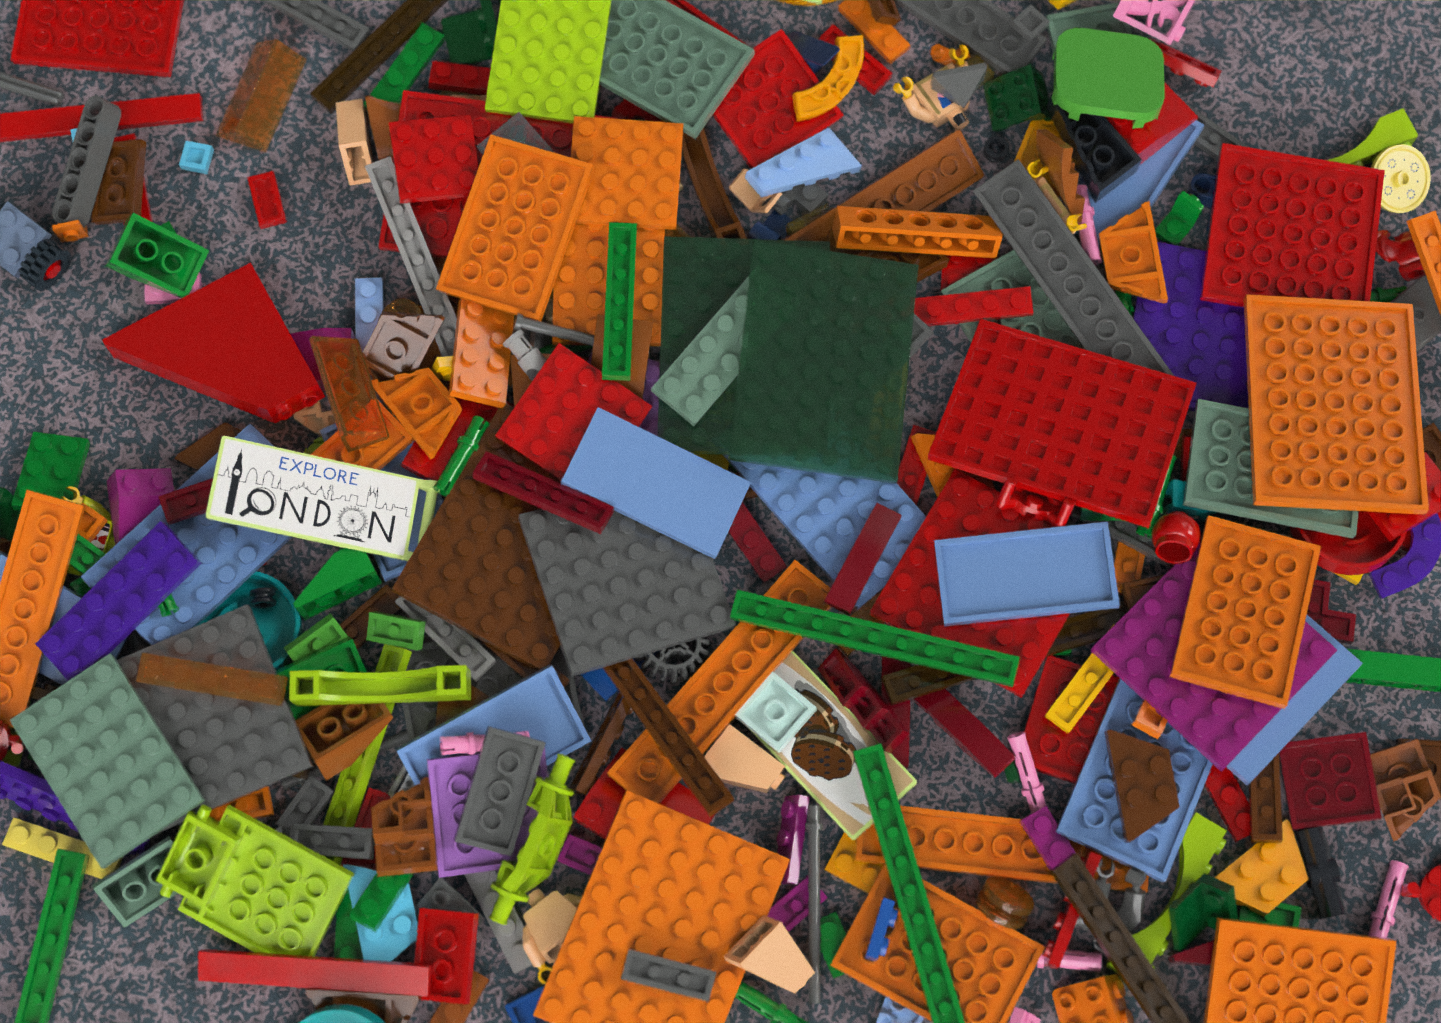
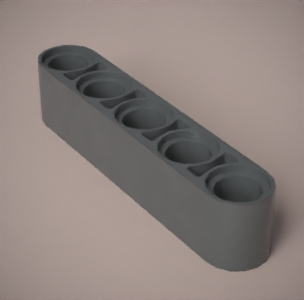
M97 95L90 97L84 105L56 196L52 216L58 223L79 220L84 228L87 226L121 118V110L117 105Z

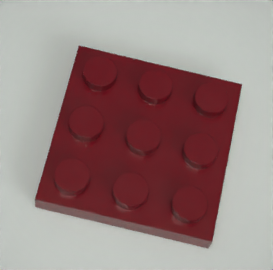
M1366 732L1288 742L1279 752L1290 823L1293 831L1382 819Z

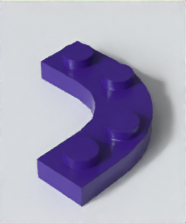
M1438 513L1410 529V548L1404 557L1392 564L1368 573L1380 599L1417 584L1434 568L1441 553V521Z

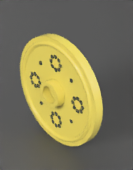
M1409 145L1390 146L1378 154L1371 168L1385 170L1381 207L1392 213H1405L1418 207L1425 199L1430 186V169L1425 157L1420 151Z

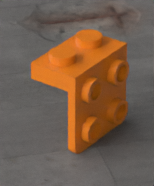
M1118 974L1061 987L1052 992L1060 1023H1134L1133 1015L1127 1009L1125 1003V987L1118 978Z

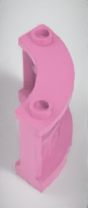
M1121 0L1113 17L1171 45L1174 40L1180 41L1186 29L1182 24L1196 0H1152L1151 2H1148V0ZM1186 4L1180 15V12L1177 8ZM1127 14L1148 16L1146 23L1143 24L1127 16ZM1154 14H1159L1158 25L1160 28L1164 23V19L1171 20L1172 26L1166 35L1151 28Z

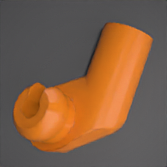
M935 44L931 47V58L935 62L944 66L951 62L954 65L956 64V60L951 59L949 56L950 49L941 44ZM960 48L955 50L957 57L961 55ZM968 50V56H967L966 59H968V58L971 57L969 50Z

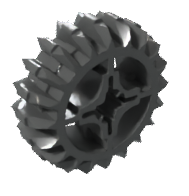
M703 638L693 640V652L689 650L688 645L682 643L676 645L673 649H669L666 654V649L660 650L658 658L653 653L636 657L635 660H644L640 669L644 671L650 668V678L655 677L656 673L660 674L659 681L661 683L665 681L666 676H669L670 682L675 684L678 675L685 682L688 679V673L693 676L697 668H700L704 663L703 659L708 658L709 652L705 648L709 647L710 641ZM669 659L686 661L677 665L666 664Z

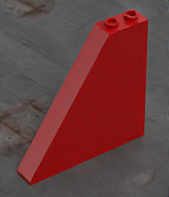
M251 262L102 339L113 358L272 423L286 420L294 413L315 405L325 397Z

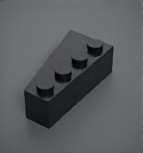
M1051 94L1046 109L1062 140L1073 147L1072 160L1075 162V166L1087 186L1094 203H1096L1136 173L1142 159L1104 116L1081 113L1078 121L1068 118L1069 113L1060 108L1058 104L1053 105Z

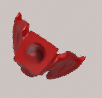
M1388 230L1378 231L1377 254L1388 263L1397 261L1400 264L1398 268L1399 273L1404 280L1412 281L1426 275L1410 231H1405L1395 236V241L1389 240L1391 233Z

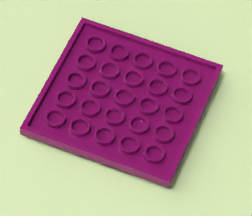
M1199 543L1197 550L1193 552L1192 558L1185 563L1175 564L1092 647L1091 652L1143 700H1146L1161 717L1167 719V722L1222 772L1282 708L1169 677L1200 547ZM1306 621L1288 702L1337 651L1332 644Z

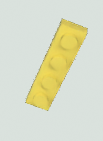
M14 817L2 843L3 846L54 863L57 849L88 854L89 858L85 874L99 879H103L119 869L123 859L121 857L105 869L101 868L84 841Z

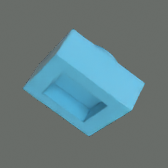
M185 141L179 163L182 170L208 174L214 152L212 145Z

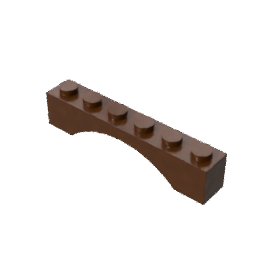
M704 128L696 139L683 132L681 157L723 266L749 258V243L720 180Z

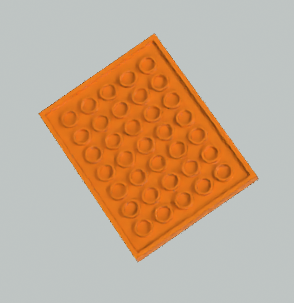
M1246 294L1244 298L1253 505L1425 515L1429 508L1413 304Z
M626 790L535 1007L533 1016L550 1023H725L745 970L727 962L724 956L763 915L768 916L790 859ZM632 949L716 971L709 1002L621 979L627 950Z

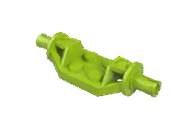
M557 754L549 777H535L537 784L527 802V806L538 811V815L530 824L529 837L518 853V862L503 860L496 881H492L490 887L499 894L489 916V919L496 923L507 925V920L515 901L528 902L530 897L526 893L551 875L570 830L573 819L569 796H573L574 791L567 788L565 782L575 760L566 755Z

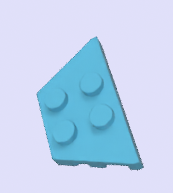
M347 864L343 865V867L355 873L348 887L352 908H354L377 871ZM409 882L376 933L356 922L364 960L392 961L417 940L418 921Z

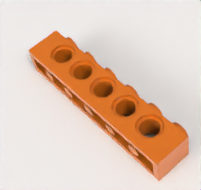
M837 206L832 225L836 248L997 258L1003 237L1001 230L991 217L985 215Z

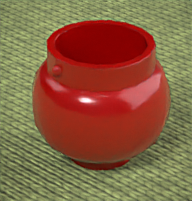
M1180 511L1162 515L1155 522L1151 535L1155 553L1161 560L1171 564H1182L1189 561L1201 540L1198 523L1192 517Z

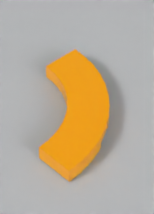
M863 35L836 38L835 45L840 48V51L835 55V60L828 76L816 86L801 92H794L792 95L796 121L808 120L826 113L840 103L849 93L862 67L864 56Z

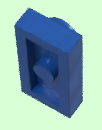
M883 898L865 955L866 959L876 962L879 955L885 956L890 940L884 938L887 926L893 928L898 910L893 909L895 903L893 900Z

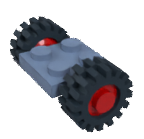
M0 198V266L13 276L23 278L38 291L49 290L51 285L55 286L56 281L63 277V272H67L68 268L66 266L71 264L70 259L72 258L70 252L51 239L52 235L16 206L8 201L4 202Z

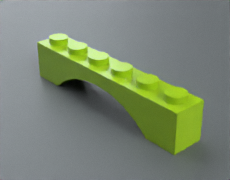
M1404 108L1380 117L1369 136L1355 149L1328 161L1365 167L1364 165L1374 162L1378 154L1390 146H1412L1418 134Z
M467 665L435 666L418 670L377 673L322 670L290 671L289 700L296 706L471 700V671Z
M1197 812L1192 815L1178 849L1179 872L1175 889L1168 904L1148 927L1132 935L1150 964H1152L1156 955L1162 956L1169 944L1166 937L1171 930L1169 915L1171 903L1178 899L1188 889L1190 884L1196 882L1204 873L1209 874L1212 868L1209 861L1213 854L1218 856L1226 844V840L1223 839L1226 830ZM1108 959L1105 966L1118 974Z

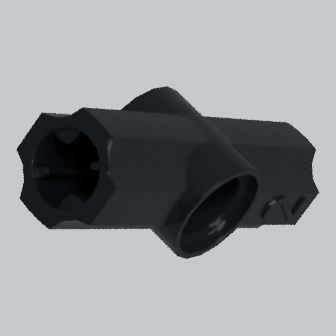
M1323 827L1297 832L1308 876L1306 884L1309 889H1312L1319 918L1326 919L1347 914L1338 884L1340 882L1339 867L1334 857L1330 855Z

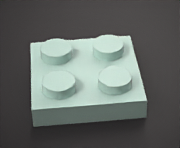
M772 672L735 714V717L780 753L817 711V708Z

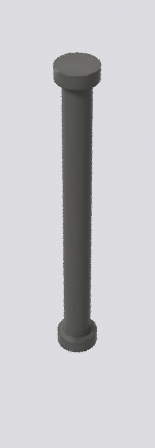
M520 313L516 315L513 327L515 330L522 328L593 346L595 335L524 318L523 314Z

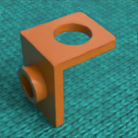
M79 220L52 225L53 232L62 243L74 242L88 237L87 226L84 228Z

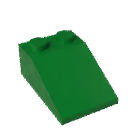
M132 213L127 218L105 266L133 280L183 298L189 295L209 250Z
M340 547V550L330 557L293 603L304 620H308L383 584L368 553Z

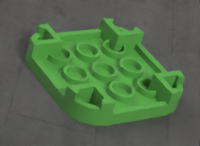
M1072 28L1064 31L1058 37L1052 57L1054 59L1052 102L1053 105L1058 104L1060 108L1069 113L1068 118L1078 121L1080 114L1083 113L1132 120L1133 128H1143L1144 123L1158 119L1165 97L1164 57L1162 50L1155 42L1138 35L1088 28Z

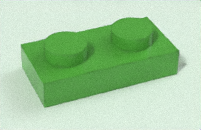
M377 611L369 612L366 640L412 650H421L423 648L426 621Z
M330 613L286 645L284 649L295 662L346 639L348 636Z

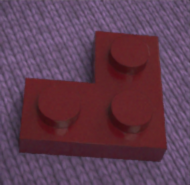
M1314 580L1307 615L1338 642L1353 643L1356 614L1328 610L1331 582Z

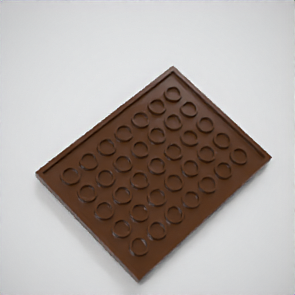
M505 404L503 409L499 408L489 427H487L478 443V451H474L461 475L455 482L449 495L446 496L395 582L392 592L538 671L551 663L561 644L518 516L541 508L473 479V471L487 451L556 482L561 483V481L495 437L514 409L512 406Z

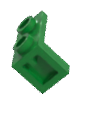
M1181 191L1170 213L1155 229L1156 237L1167 244L1178 246L1193 229L1204 208L1200 200L1193 194Z

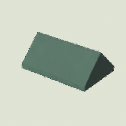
M167 837L92 885L94 891L124 928L178 894L173 890L169 898L162 896L159 892L163 884L156 881V877L174 842L172 837Z

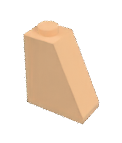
M363 99L337 102L338 141L349 186L369 183L371 181L365 166L374 162Z
M730 724L704 756L725 784L767 793L770 788L776 790L786 777L782 774L785 769L783 764Z
M765 915L724 956L727 962L793 993L801 989L815 973L783 924Z

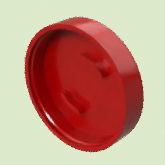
M1358 511L1357 532L1353 539L1290 526L1294 539L1321 546L1317 563L1319 567L1343 575H1360L1378 569L1399 549L1407 533L1405 532L1390 542L1367 511Z

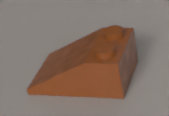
M384 703L321 705L297 719L296 724L307 752L325 780H328L351 766L388 725L393 716Z

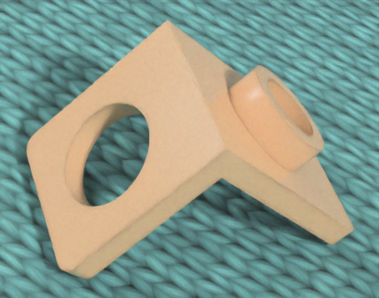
M742 169L729 186V189L750 212L768 213L782 193L760 197L745 179L746 172L749 170ZM771 197L770 201L764 206H762L763 203Z

